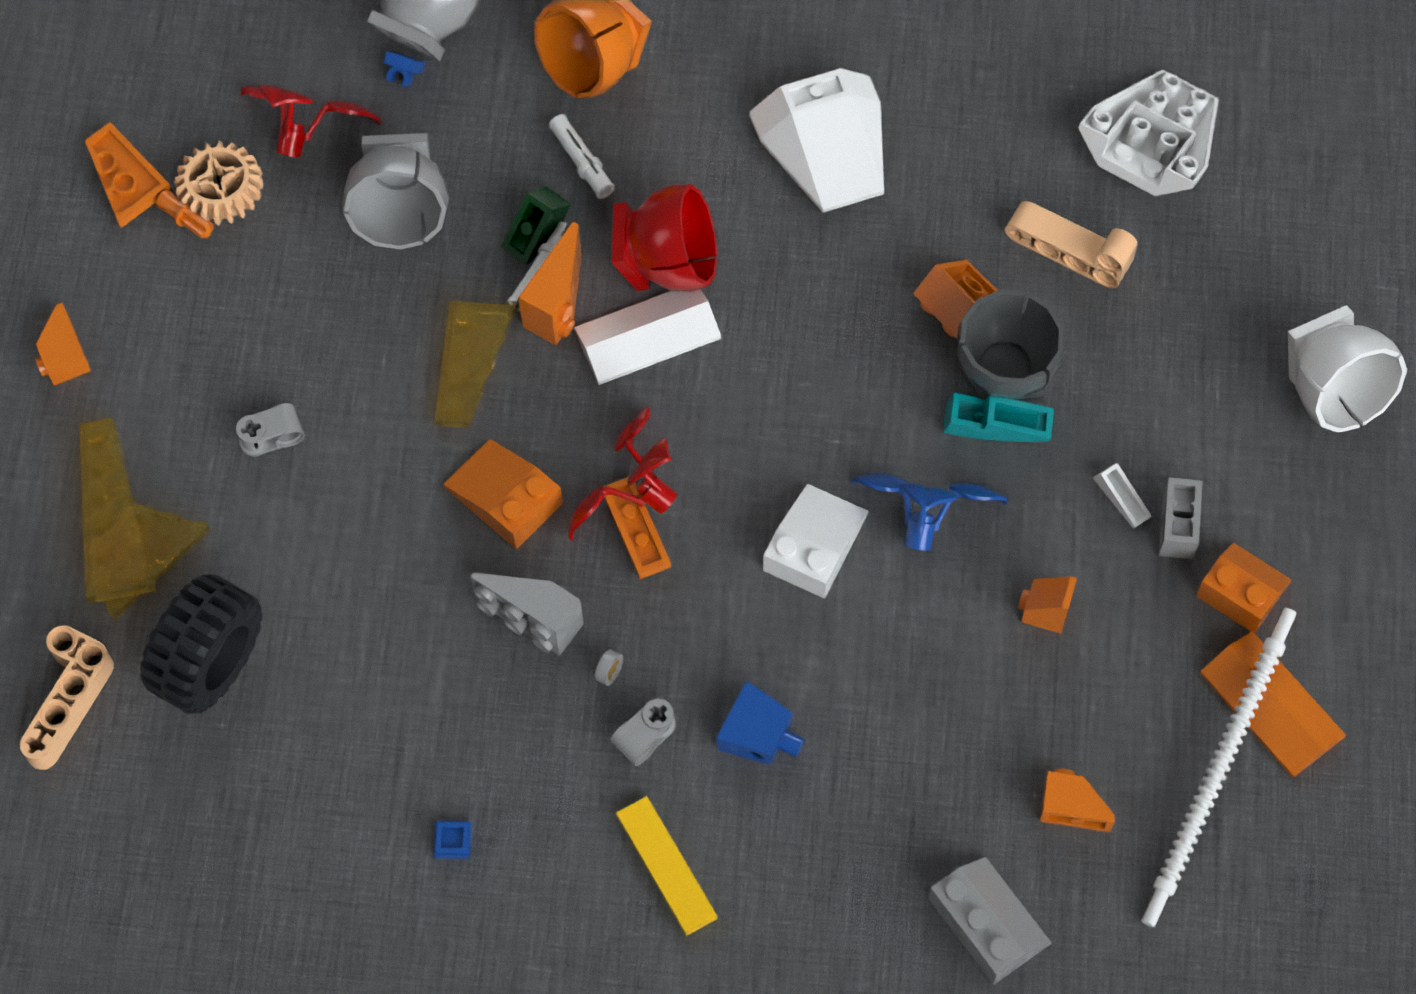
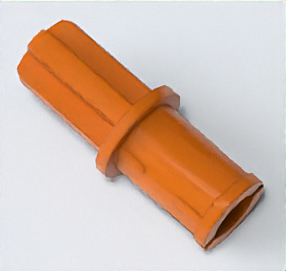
M165 190L158 196L156 206L174 218L176 225L180 227L185 226L199 238H208L214 229L213 223L207 219L203 220L199 213L195 214L190 210L191 203L182 205L181 199L170 190Z

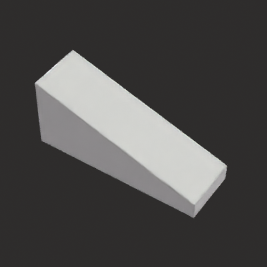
M1118 463L1106 468L1093 477L1094 481L1132 528L1137 527L1152 517Z

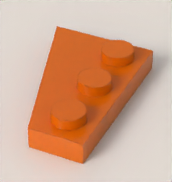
M111 122L85 140L120 228L156 203L158 196L163 191L172 190L170 184Z

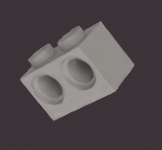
M1168 477L1162 498L1159 556L1184 559L1194 558L1199 545L1203 481Z

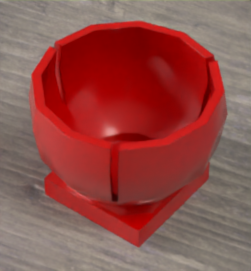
M674 184L654 191L638 210H632L626 202L613 205L611 263L637 291L649 290L650 280L670 291H695L708 287L713 281L718 261L716 258H713L718 256L716 232L709 206L698 188L692 184ZM705 260V261H700V262H688V261Z

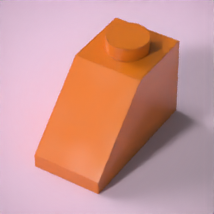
M59 303L55 306L36 343L40 357L35 358L42 377L49 375L54 386L91 371L63 303Z
M1065 576L1033 579L1030 591L1023 589L1018 609L1024 610L1021 622L1061 634L1077 578Z
M1062 768L1055 769L1054 772H1047L1044 782L1040 822L1111 832L1115 822V814L1084 776L1075 775L1074 771Z

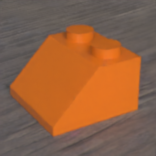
M968 260L936 264L913 294L919 299L921 307L927 313L934 315L942 323L943 330L948 335L957 339L958 326L975 301L998 290Z
M1233 542L1220 555L1205 576L1196 597L1250 632L1253 631L1255 633L1292 579Z

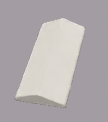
M701 289L695 291H669L574 327V331L598 385L721 339L711 307Z

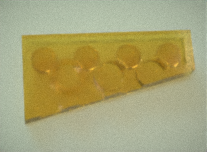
M450 301L435 412L436 426L470 427L484 392L483 388L488 375H491L499 348L502 347L506 338L507 328L516 313L515 305Z

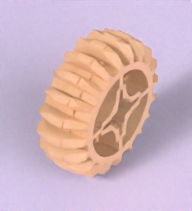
M219 140L216 147L211 148V145L206 142L205 150L200 151L194 147V157L184 156L183 161L185 165L178 166L177 173L179 176L175 177L176 195L181 199L182 205L191 203L190 210L195 214L199 213L203 220L207 219L210 221L214 219L215 224L218 226L222 219H227L232 224L233 217L236 215L244 219L245 209L254 211V201L260 200V190L263 189L264 185L261 177L262 171L257 165L256 158L253 155H248L244 147L237 150L236 145L231 142L225 148L224 144ZM217 176L220 179L222 190H219L216 180Z

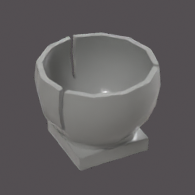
M380 0L382 10L379 13L372 10L367 22L384 36L440 61L445 51L440 45L441 40L464 28L475 12L478 0Z
M428 133L362 136L363 158L350 169L342 198L344 216L352 231L374 246L399 250L422 245L424 240L428 242L442 229L449 201L446 182L438 165L431 161Z

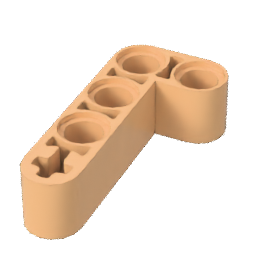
M1022 201L1005 227V233L1013 241L1109 288L1118 287L1134 259L1138 245L1136 238L1123 229H1112L1106 239L1029 201Z
M65 625L57 626L48 633L46 645L55 660L66 668L20 741L22 754L30 765L39 770L48 769L57 762L114 669V662L106 647L100 641ZM66 641L73 642L69 649L65 651L58 650L62 643ZM103 656L98 664L88 665L91 658ZM84 685L83 690L79 694L69 695L73 687ZM60 714L66 715L60 724L51 725V721L55 716ZM45 747V749H44L43 751H41V750H36V751L34 752V750H35L36 748L43 749V748Z

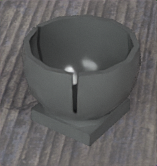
M999 290L975 301L958 326L956 353L958 363L969 382L974 386L977 398L987 399L990 395L992 397L1022 400L1042 397L1044 395V388L1063 362L1064 327L1051 305L1030 293L1026 310L1022 314L1026 291Z

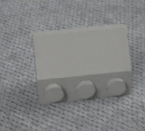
M986 857L959 867L930 889L929 901L993 985L1051 944V941Z

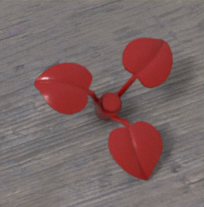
M260 84V87L241 86L240 89L241 95L248 94L253 97L266 99L273 108L278 105L280 106L281 125L276 152L289 157L301 158L305 140L311 141L313 132L323 116L328 112L367 116L380 126L382 122L378 116L360 105L342 101H327L309 129L304 131V124L293 121L294 103L312 104L313 99L309 96L265 84ZM286 103H288L287 118H286Z
M649 406L645 407L624 427L613 446V450L616 452L625 446L639 464L627 481L629 485H632L642 476L644 477L636 488V491L640 493L639 497L609 486L602 487L599 485L581 501L571 517L568 527V538L572 542L575 530L595 511L602 499L607 495L612 494L637 503L640 507L647 503L659 514H663L676 499L677 493L652 471L660 465L672 461L668 451V440L665 437L660 439L649 449L643 458L633 447V437L641 431L648 417H650L651 408Z

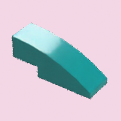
M953 393L946 402L943 433L995 441H1050L1054 408L1009 398L992 397L990 395L987 399Z

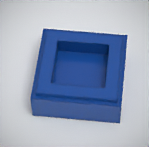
M436 821L434 857L441 859H470L471 821Z

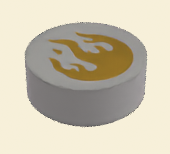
M611 649L607 650L601 656L596 666L595 680L610 686L621 670L623 655Z

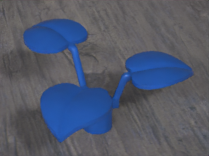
M867 474L852 478V484L859 482L872 489L897 492L903 497L905 509L904 524L907 525L904 545L916 550H931L934 530L939 531L942 519L951 503L956 501L957 498L964 497L982 501L999 500L1004 505L1007 503L1005 496L990 488L974 483H952L949 486V489L952 491L940 487H928L920 483L908 482L905 479L889 474ZM910 498L921 506V510L914 511L913 516L911 514ZM944 503L934 521V515L928 513L927 510L935 505Z

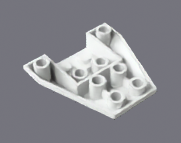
M840 68L780 86L749 112L759 141L823 213L884 194L881 102L870 76Z
M1162 69L1093 106L1079 124L1078 129L1099 167L1154 196L1193 189L1208 167L1219 99Z

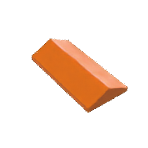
M1253 631L1226 647L1200 671L1203 678L1235 714L1237 712L1234 710V707L1241 704L1238 698L1245 696L1242 692L1243 688L1249 687L1246 681L1253 678L1250 672L1257 669L1254 663L1260 662L1258 655L1259 653H1264L1262 649L1264 643ZM1279 661L1278 665L1272 666L1275 672L1268 675L1271 681L1264 684L1267 690L1260 693L1263 699L1256 702L1259 708L1252 710L1255 716L1248 719L1251 723L1248 728L1288 774L1294 778L1344 739L1346 734Z

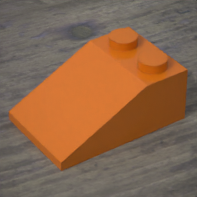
M575 222L571 223L518 297L523 328L554 345H557L562 337L566 338L575 325L574 315L582 257L579 224Z
M491 439L443 484L445 489L516 550L563 504L560 486L535 465Z

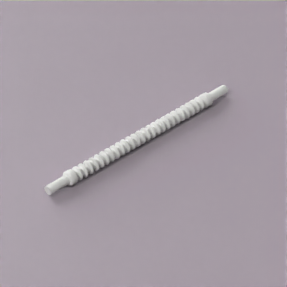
M1283 609L1271 638L1268 637L1264 641L1262 646L1264 653H1259L1258 655L1260 662L1254 663L1257 669L1250 672L1253 678L1246 681L1249 687L1242 690L1245 696L1238 698L1241 704L1234 707L1237 713L1230 716L1233 722L1226 725L1228 732L1222 733L1224 741L1218 742L1220 750L1214 751L1216 759L1210 760L1212 768L1206 769L1208 777L1202 778L1204 785L1198 786L1200 794L1193 797L1196 803L1189 806L1192 812L1185 815L1188 821L1181 823L1183 831L1177 832L1179 840L1173 841L1175 849L1169 850L1171 858H1167L1164 861L1167 867L1160 869L1163 875L1158 876L1154 882L1153 887L1156 890L1141 921L1147 926L1155 927L1168 896H1173L1176 891L1177 884L1175 881L1181 879L1179 871L1185 870L1183 863L1189 861L1187 854L1194 851L1191 845L1198 842L1195 836L1202 833L1199 827L1206 824L1204 817L1210 816L1208 808L1214 807L1212 799L1218 798L1216 790L1222 789L1220 781H1225L1227 778L1224 772H1229L1231 769L1228 763L1234 762L1235 759L1232 755L1239 752L1236 746L1243 743L1240 737L1247 734L1244 728L1251 725L1248 719L1255 716L1252 710L1259 708L1256 702L1263 699L1260 693L1267 690L1264 684L1271 681L1268 675L1275 672L1272 666L1279 664L1276 658L1281 657L1286 648L1284 641L1297 614L1292 609Z

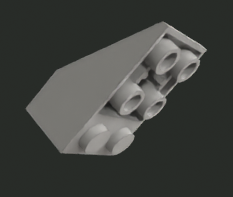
M473 573L471 575L477 607L489 616L496 614L505 620L504 624L514 633L521 635L523 632L531 637L534 645L543 652L549 653L552 651L560 656L584 624L580 599L552 581Z

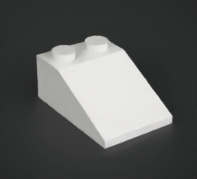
M807 484L779 525L763 555V571L825 599L869 511Z

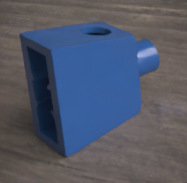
M746 681L716 737V749L768 765L773 762L778 750L797 757L804 745L805 738L789 731L793 718V713Z

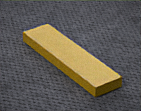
M646 796L616 812L619 822L684 934L688 936L715 921L717 914L649 798Z

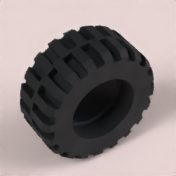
M214 574L194 578L191 584H186L181 589L180 594L171 600L170 606L162 613L156 628L151 632L150 641L145 646L143 652L144 660L140 665L142 672L140 677L146 690L187 714H198L207 711L208 707H213L218 699L227 693L228 688L239 677V672L249 660V654L257 642L256 637L260 634V622L263 620L262 607L255 596Z

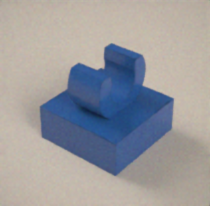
M393 51L386 52L383 62L393 66L387 71L386 80L394 82L396 74L402 72L404 76L402 86L410 87L413 82L412 73L422 74L425 66L424 61Z

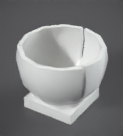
M1347 305L1288 331L1289 379L1294 383L1300 400L1310 418L1321 427L1339 433L1359 428V423L1364 426L1382 414L1401 392L1407 373L1401 352L1392 340L1379 331L1362 325H1354V313ZM1340 400H1342V402L1344 403L1345 407L1349 410V412L1352 414V416H1353L1355 419H1353V418L1349 415V413H1348L1347 410L1344 408V406L1342 405V403L1340 402Z

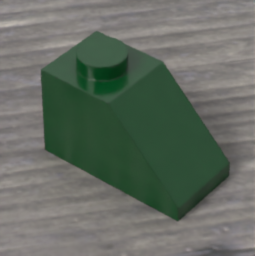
M548 187L527 192L501 247L523 263L529 264L539 253L538 249L541 244L547 243L557 224L563 222L571 203Z

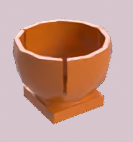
M554 0L544 7L536 18L535 46L543 68L560 89L578 99L594 97L606 93L619 82L627 70L630 71L638 66L652 21L629 0Z

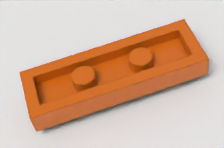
M629 477L606 485L637 497L640 495L636 491V483L632 485L627 483ZM612 494L605 496L606 505L639 580L671 568L670 559L646 505L644 504L643 507H640L635 502Z

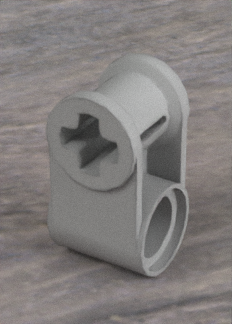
M290 403L278 404L271 409L247 415L241 418L236 425V434L239 438L240 448L244 454L251 457L260 456L280 448L294 446L301 442L305 436L295 407Z
M658 698L649 701L638 713L616 730L610 742L635 766H639L675 730L676 721L673 707L664 699ZM657 715L659 718H662L665 715V721L663 723L660 720L654 722L653 717Z

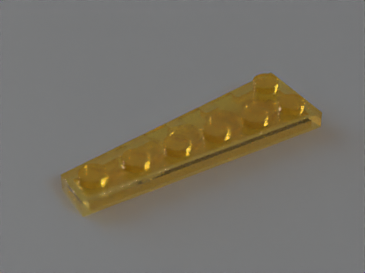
M112 417L81 423L79 428L86 599L92 604L156 591V584L149 555L144 545V535L139 524L136 512L137 507L132 496L128 470L125 467V458L116 423Z

